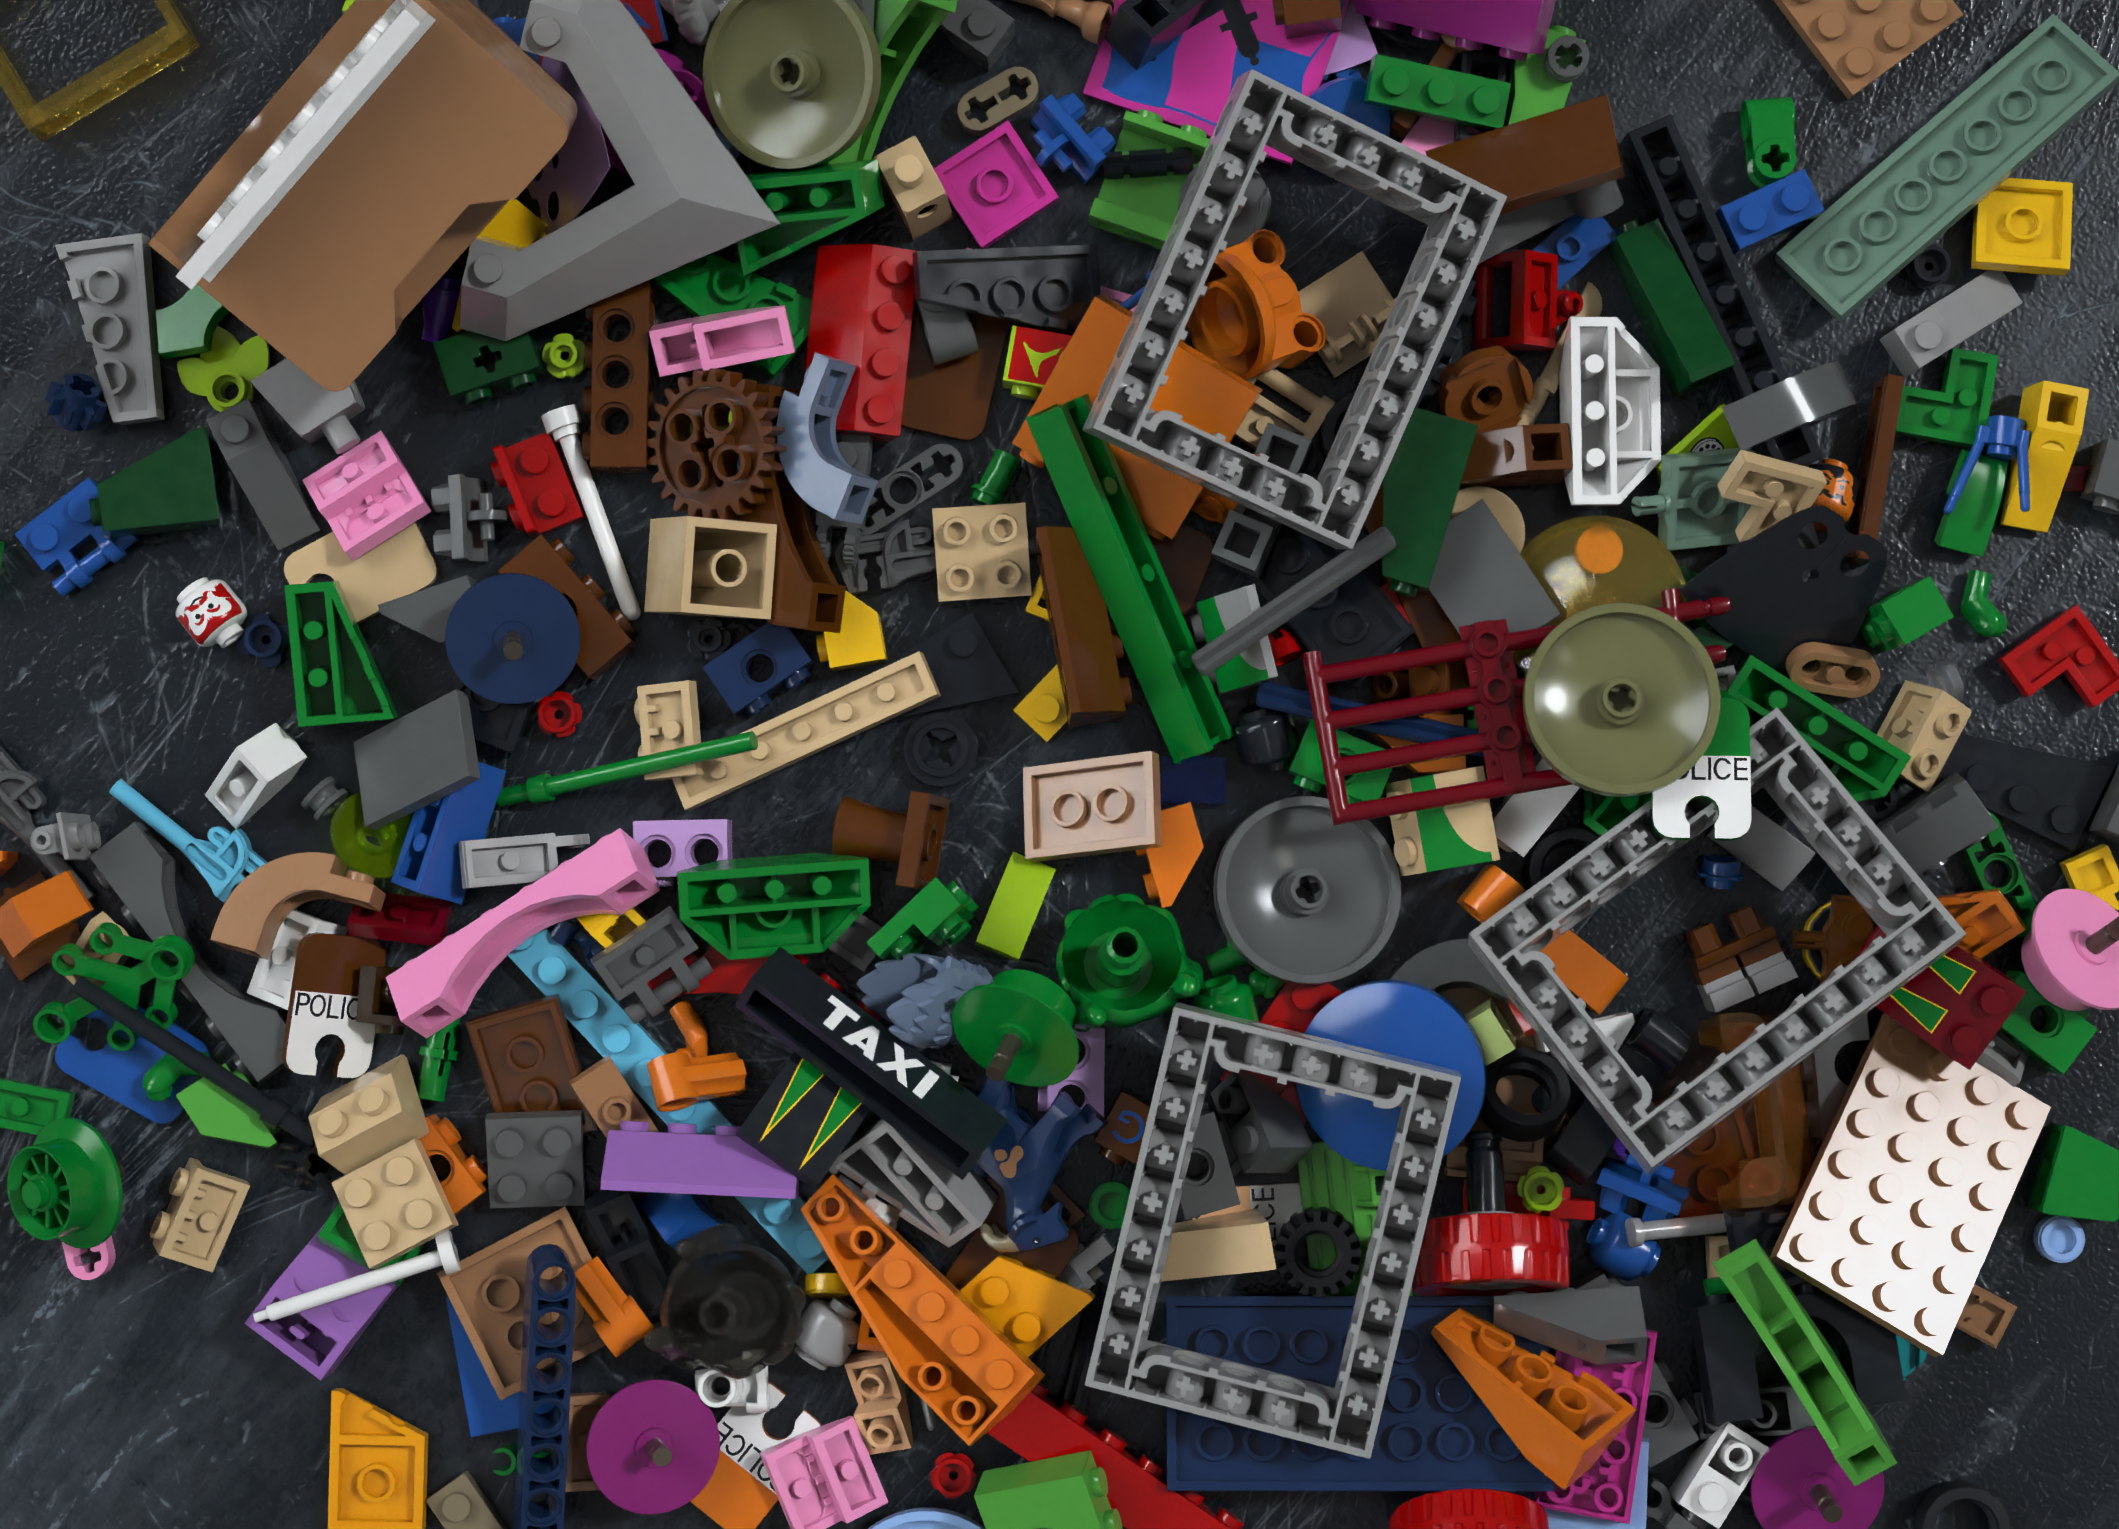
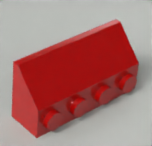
M876 244L817 246L804 375L812 363L815 352L844 360L856 366L837 416L836 433L870 435L873 441L889 443L900 437L915 295L912 253L916 252L915 250Z

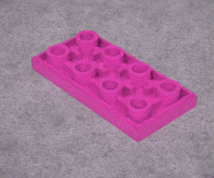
M1646 1329L1645 1361L1594 1364L1556 1350L1555 1365L1578 1377L1585 1371L1598 1378L1632 1405L1636 1411L1593 1466L1569 1487L1563 1490L1554 1482L1553 1492H1535L1534 1501L1542 1508L1629 1524L1657 1331Z

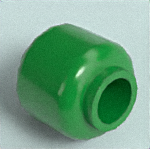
M1220 975L1204 981L1198 995L1193 998L1194 1007L1259 1022V1015L1251 987L1244 981H1238L1234 975Z

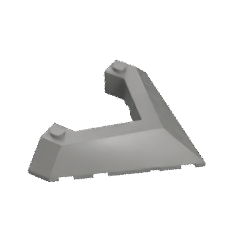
M531 0L519 47L524 51L567 64L635 185L526 248L485 236L475 238L470 246L461 283V329L508 341L781 224L755 190L752 182L732 154L717 137L712 126L672 70L665 64L652 46L651 41L632 14L624 7L620 0Z

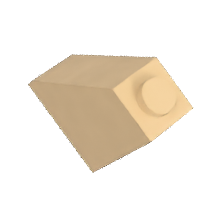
M1256 1208L1175 1223L1161 1282L1275 1270L1276 1264L1268 1221Z

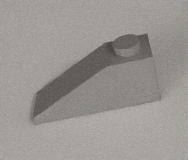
M1988 270L1893 329L1879 340L1903 377H1907L2023 302L2003 271Z

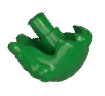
M1124 893L1117 896L1112 894L1096 898L1087 909H1076L1070 911L1065 916V935L1059 943L1056 955V969L1060 986L1071 998L1076 1009L1077 1020L1074 1030L1090 1032L1102 1025L1111 1028L1135 1027L1165 1014L1180 998L1186 999L1198 995L1204 982L1203 969L1198 962L1187 957L1177 922L1168 910L1155 905H1145L1139 896Z

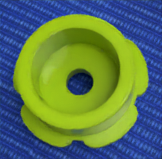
M561 333L554 336L553 341L546 343L542 351V360L548 365L547 371L559 379L565 377L574 378L580 375L586 367L584 360L585 344L580 339H574L573 335L569 333ZM563 352L569 353V358L567 360L561 359V354Z
M1535 1166L1528 1170L1526 1176H1522L1519 1179L1517 1192L1523 1198L1522 1203L1528 1210L1535 1213H1540L1542 1210L1552 1211L1562 1202L1561 1195L1564 1190V1182L1557 1172H1550L1545 1166ZM1539 1185L1545 1187L1543 1194H1539L1536 1191Z

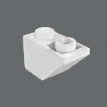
M1725 1422L1691 1454L1669 1489L1670 1496L1677 1503L1719 1529L1769 1447L1730 1422Z

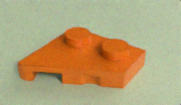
M1999 888L1936 896L1967 933L1959 945L1979 958H1983L2026 930V925Z

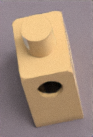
M916 136L906 139L873 158L878 160L880 179L913 241L954 220L945 189ZM936 204L931 210L918 214L925 207Z

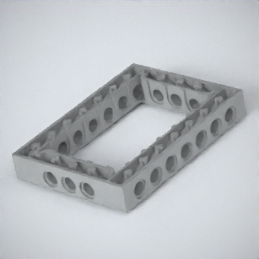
M1250 69L1237 77L1082 430L1335 549H1353L1507 196ZM1265 145L1428 225L1317 480L1305 473L1294 474L1268 462L1269 456L1263 453L1251 454L1226 442V436L1218 432L1209 434L1181 421L1183 416L1169 410L1157 412L1150 408L1158 388L1165 386L1168 380L1165 372L1178 343L1185 341L1188 331L1184 329L1198 298L1205 296L1208 287L1204 284L1218 253L1224 252L1228 242L1224 241V238L1237 209L1245 205L1247 197L1243 195L1258 164L1264 162L1267 155L1263 151Z
M1778 707L1750 727L1751 796L1764 787L1880 927L1886 937L1882 939L1879 936L1873 940L1869 947L1846 967L1838 966L1820 986L1805 997L1803 994L1799 995L1782 1014L1766 1026L1764 1023L1760 1024L1754 1029L1750 1037L1726 1055L1722 1052L1704 1072L1687 1084L1683 1081L1657 1107L1651 1101L1652 1089L1642 1075L1639 1077L1635 1075L1615 1049L1616 1041L1612 1036L1605 1037L1585 1011L1586 1003L1581 997L1576 999L1555 973L1556 965L1545 953L1540 951L1714 824L1718 819V811L1713 802L1704 798L1690 801L1685 807V816L1690 823V839L1670 840L1658 835L1653 828L1651 799L1469 933V948L1647 1176L1955 948L1967 934Z
M1177 1003L1172 1012L1085 1386L1370 1459L1461 1081L1460 1071ZM1213 1061L1218 1062L1222 1068L1239 1073L1243 1069L1276 1077L1278 1079L1277 1083L1287 1085L1288 1081L1318 1087L1325 1090V1095L1335 1096V1093H1342L1370 1100L1373 1102L1374 1107L1382 1109L1401 1107L1335 1388L1147 1340Z

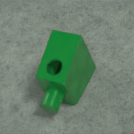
M2051 1123L2027 1208L2048 1215L2117 1222L2119 1219V1150L2072 1127Z

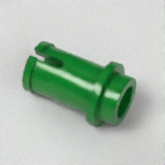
M995 449L994 455L979 483L972 484L971 490L973 494L970 499L977 505L1004 504L1005 500L1002 497L1018 468L1021 467L1022 462L1003 450Z

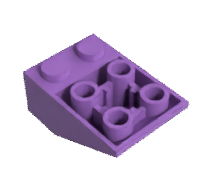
M322 1226L273 1284L253 1313L266 1310V1305L370 1272V1270L318 1242L317 1236L323 1228ZM390 1282L275 1321L266 1319L256 1323L252 1313L244 1324L319 1380H322L337 1369L397 1288V1285Z

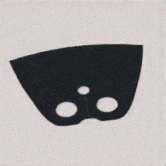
M1813 506L1782 519L1739 545L1678 590L1688 602L1701 599L1707 601L1708 598L1728 597L1731 611L1713 617L1706 615L1703 619L1741 650L1787 673L1786 659L1790 652L1801 644L1819 642L1843 647H1850L1880 585L1886 566L1887 552L1885 547L1870 535H1854L1847 531L1844 527L1843 517L1826 506ZM1813 522L1824 524L1827 527L1828 535L1822 545L1814 549H1806L1799 544L1798 536L1803 527ZM1855 550L1865 552L1869 557V565L1863 573L1855 577H1848L1841 572L1840 563L1845 555ZM1816 569L1818 577L1814 582L1806 583L1802 580V575L1806 570ZM1817 660L1806 663L1803 668L1812 667Z

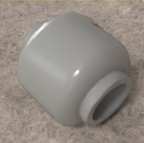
M835 1296L830 1303L825 1300L812 1301L792 1331L793 1340L797 1344L794 1351L806 1362L823 1371L828 1366H842L858 1343L860 1324L854 1319L858 1311L844 1300Z

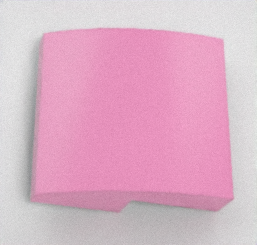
M381 430L302 480L319 512L328 521L344 552L352 561L431 512L430 507Z
M853 1416L822 1425L759 1453L790 1529H826L840 1521L848 1524L888 1503Z

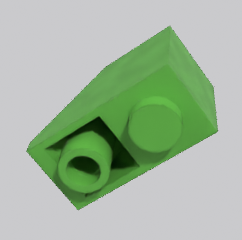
M226 1064L222 1065L224 1068L231 1072V1070ZM239 1069L233 1072V1074L251 1085L247 1077ZM204 1077L176 1094V1097L200 1134L206 1138L269 1150L279 1145L273 1135L281 1131L280 1128L275 1130L259 1120L261 1114Z

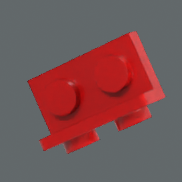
M544 432L506 448L502 444L493 448L497 460L490 463L500 488L508 486L514 501L513 504L508 505V510L518 531L525 529L529 536L536 539L540 534L544 536L586 519L553 435Z

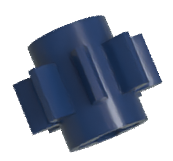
M81 373L64 374L61 384L51 382L45 400L50 403L47 414L53 415L54 421L60 427L70 431L89 430L92 421L101 423L108 405L102 402L104 394L99 384L92 377Z

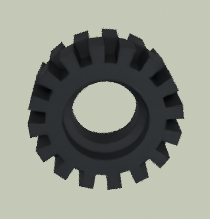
M1309 1207L1299 1214L1296 1212L1290 1216V1220L1286 1224H1283L1276 1241L1275 1253L1278 1270L1286 1278L1288 1285L1292 1288H1298L1300 1293L1308 1296V1293L1316 1294V1297H1324L1326 1293L1332 1292V1295L1340 1292L1341 1287L1344 1285L1348 1286L1353 1281L1352 1277L1358 1272L1360 1267L1361 1246L1354 1226L1344 1218V1215L1337 1211L1336 1213L1329 1211V1208L1320 1207V1209ZM1312 1234H1324L1334 1241L1337 1255L1329 1267L1312 1269L1304 1264L1300 1257L1299 1249L1306 1237Z

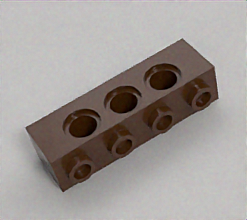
M650 281L643 282L585 307L587 322H593V339L586 340L584 348L586 368H592V385L584 387V413L591 414V431L584 432L582 453L583 459L590 460V467L596 473L652 474V465H647V459L652 457L653 448L647 446V440L653 438V430L647 424L648 421H653L654 352L649 330L655 325L656 290ZM618 321L630 323L631 331L626 339L620 342L609 340L608 332L614 323ZM617 367L628 368L630 377L623 387L611 388L608 386L607 378L613 369ZM616 413L627 414L629 424L626 430L617 435L609 434L606 429L608 419Z

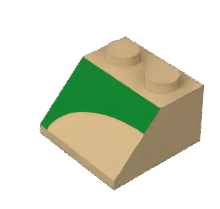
M1479 766L1388 783L1385 785L1386 796L1391 797L1486 780L1484 767ZM1489 799L1389 816L1395 841L1394 856L1399 864L1401 876L1500 860Z

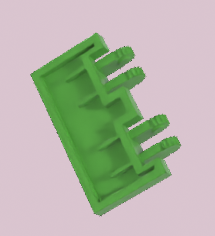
M1323 1140L1311 1141L1314 1148L1297 1163L1302 1212L1305 1208L1312 1207V1209L1326 1207L1329 1208V1211L1341 1213L1354 1226L1361 1246L1360 1267L1358 1272L1352 1277L1353 1281L1348 1286L1344 1285L1341 1287L1340 1292L1334 1295L1330 1292L1324 1294V1296H1357L1377 1212L1376 1206H1378L1381 1192H1376L1375 1177L1385 1176L1386 1171L1372 1169L1352 1162L1330 1148ZM1312 1234L1305 1238L1308 1267L1312 1269L1329 1267L1337 1255L1334 1241L1324 1234ZM1411 1288L1409 1296H1420L1415 1294Z

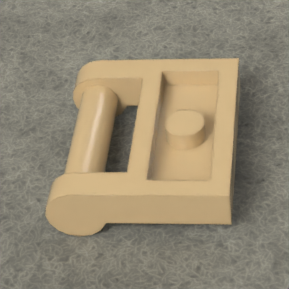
M1273 369L1246 380L1253 384L1257 379L1311 413L1309 419L1304 423L1260 395L1254 406L1250 408L1234 437L1256 450L1267 423H1271L1312 440L1324 422L1326 414L1336 402L1326 395L1320 398L1277 369Z

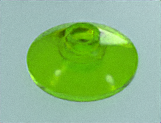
M360 792L344 800L333 815L330 825V838L333 848L343 863L353 871L369 875L373 878H391L414 812L378 830L367 828L364 825ZM366 837H376L380 841L381 845L376 846L371 844L370 842H368Z

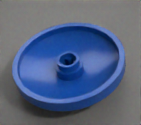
M1370 981L1354 986L1337 995L1316 1014L1307 1027L1305 1034L1460 1071L1461 1081L1443 1156L1452 1151L1473 1127L1483 1106L1486 1094L1487 1067L1485 1055L1477 1033L1469 1020L1451 1001L1441 994L1420 984L1408 981ZM1296 1082L1299 1101L1307 1120L1318 1136L1330 1148L1359 1165L1372 1169L1387 1170L1401 1107L1382 1109L1374 1107L1373 1102L1370 1100L1342 1093H1335V1096L1325 1095V1090L1322 1088Z

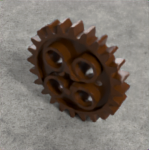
M710 368L709 371H693V378L679 377V389L666 388L664 390L669 404L655 403L654 405L656 411L661 415L660 421H648L647 424L652 430L656 431V438L647 440V446L655 448L656 455L647 459V465H656L659 468V471L651 479L652 483H666L661 493V498L675 499L673 510L688 512V516L736 521L737 515L752 514L751 503L764 504L766 502L761 488L775 489L777 486L769 476L770 472L783 471L784 468L774 460L775 454L786 451L785 446L775 443V437L782 434L785 428L772 426L771 422L778 415L779 409L764 408L770 394L768 392L755 391L757 381L742 379V373L726 372L723 369ZM730 410H731V412H732V421H731V424L729 425L728 415H729V412H730ZM691 421H692V424H693L692 434H690V424H691ZM738 457H740L741 467L739 472L737 469ZM699 468H701V479H700V481H699V479H698V471H699Z

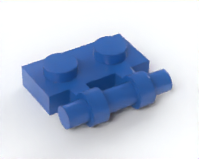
M89 477L15 533V536L42 571L49 573L61 563L65 572L56 578L52 585L63 597L77 586L82 589L93 581L91 575L108 562L116 563L126 555L125 549L138 540L136 535L104 539L103 527L92 526L89 499L98 498L96 481ZM95 538L98 547L79 560L74 552Z

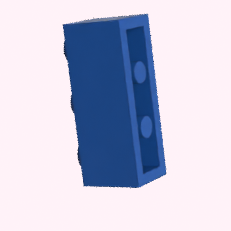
M478 762L481 779L414 811L391 882L421 894L462 905L467 889L462 888L458 842L486 838L487 828L502 789L506 770Z

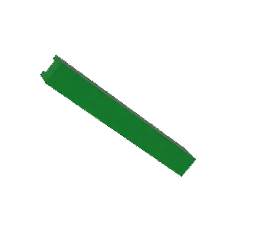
M1085 394L1059 406L1058 403L1027 417L1026 421L1173 762L1178 764L1187 758L1214 749L1213 746L1231 738L1234 734L1209 676H1203L1192 662L1191 657L1198 650L1108 442L1082 430L1093 406L1089 395Z

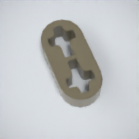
M1015 66L970 90L961 97L958 103L957 115L960 126L965 132L973 136H983L1006 121L1010 122L1029 111L1038 99L1039 85L1036 76L1029 69ZM1016 80L1020 85L1029 84L1026 88L1025 99L1020 100L1017 95H1012L1003 101L1001 100V97L1010 92L1011 81ZM995 102L996 105L986 111L987 121L980 123L977 118L967 119L971 114V104L977 103L980 108H983Z

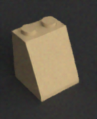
M692 516L650 519L644 612L688 616L771 619L777 525Z

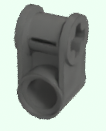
M914 295V304L922 325L923 338L933 366L979 352L971 321L965 311L918 302Z

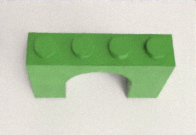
M1091 1450L983 1471L974 1494L985 1529H1123L1120 1514L1117 1509H1111L1107 1497L1108 1482L1105 1471L1102 1467L1096 1466Z

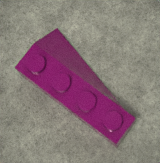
M1353 0L1355 13L1369 16L1370 26L1396 31L1397 23L1412 26V36L1439 41L1440 33L1456 37V46L1482 51L1484 43L1500 47L1499 56L1520 61H1526L1527 54H1543L1556 0Z

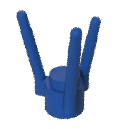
M1994 415L1988 417L1987 426H1977L1975 441L1944 506L1946 514L1953 512L1984 446L1988 448L1987 456L2008 462L1999 508L2003 506L2009 463L2010 460L2015 459L2017 452L2020 509L2023 512L2029 511L2028 444L2031 431L2026 430V421L2016 417Z

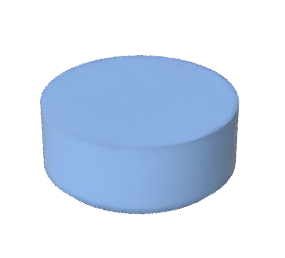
M2049 1215L2041 1219L2036 1225L2033 1241L2036 1250L2044 1258L2057 1263H2067L2076 1259L2083 1251L2085 1234L2080 1224L2074 1219L2066 1216Z

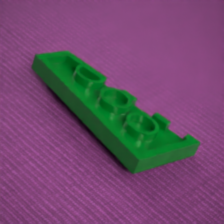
M714 252L649 280L694 317L785 305L795 353L751 361L752 364L772 380L780 374L807 342L811 299L798 294L797 290L781 282L778 284L755 274L754 271L743 276L741 263L737 262L734 264L715 255Z

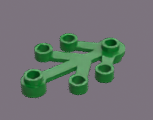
M110 922L100 924L92 932L89 939L92 949L102 955L116 952L142 960L143 962L129 968L87 957L78 945L72 943L62 945L53 955L52 966L56 972L64 976L77 974L104 981L105 983L99 985L101 988L135 1010L138 1009L142 984L156 977L154 1000L146 1010L145 1016L164 1029H168L178 1015L177 1007L173 1003L176 982L187 976L195 963L192 947L179 936L167 934L157 937L153 942H148L123 935L121 929ZM100 933L109 935L113 940V944L103 942L100 938ZM165 951L173 953L179 961L170 960L166 956ZM67 954L71 956L75 961V965L67 964L63 960L62 955ZM81 997L67 1004L64 1002H50L35 1016L33 1028L41 1040L51 1044L61 1043L75 1029L77 1020L98 1008ZM155 1010L164 1011L168 1019L163 1020L157 1017ZM52 1014L59 1016L64 1023L57 1022ZM116 1020L107 1033L109 1045L117 1051L130 1050L140 1037ZM117 1030H123L128 1033L130 1040L120 1038Z

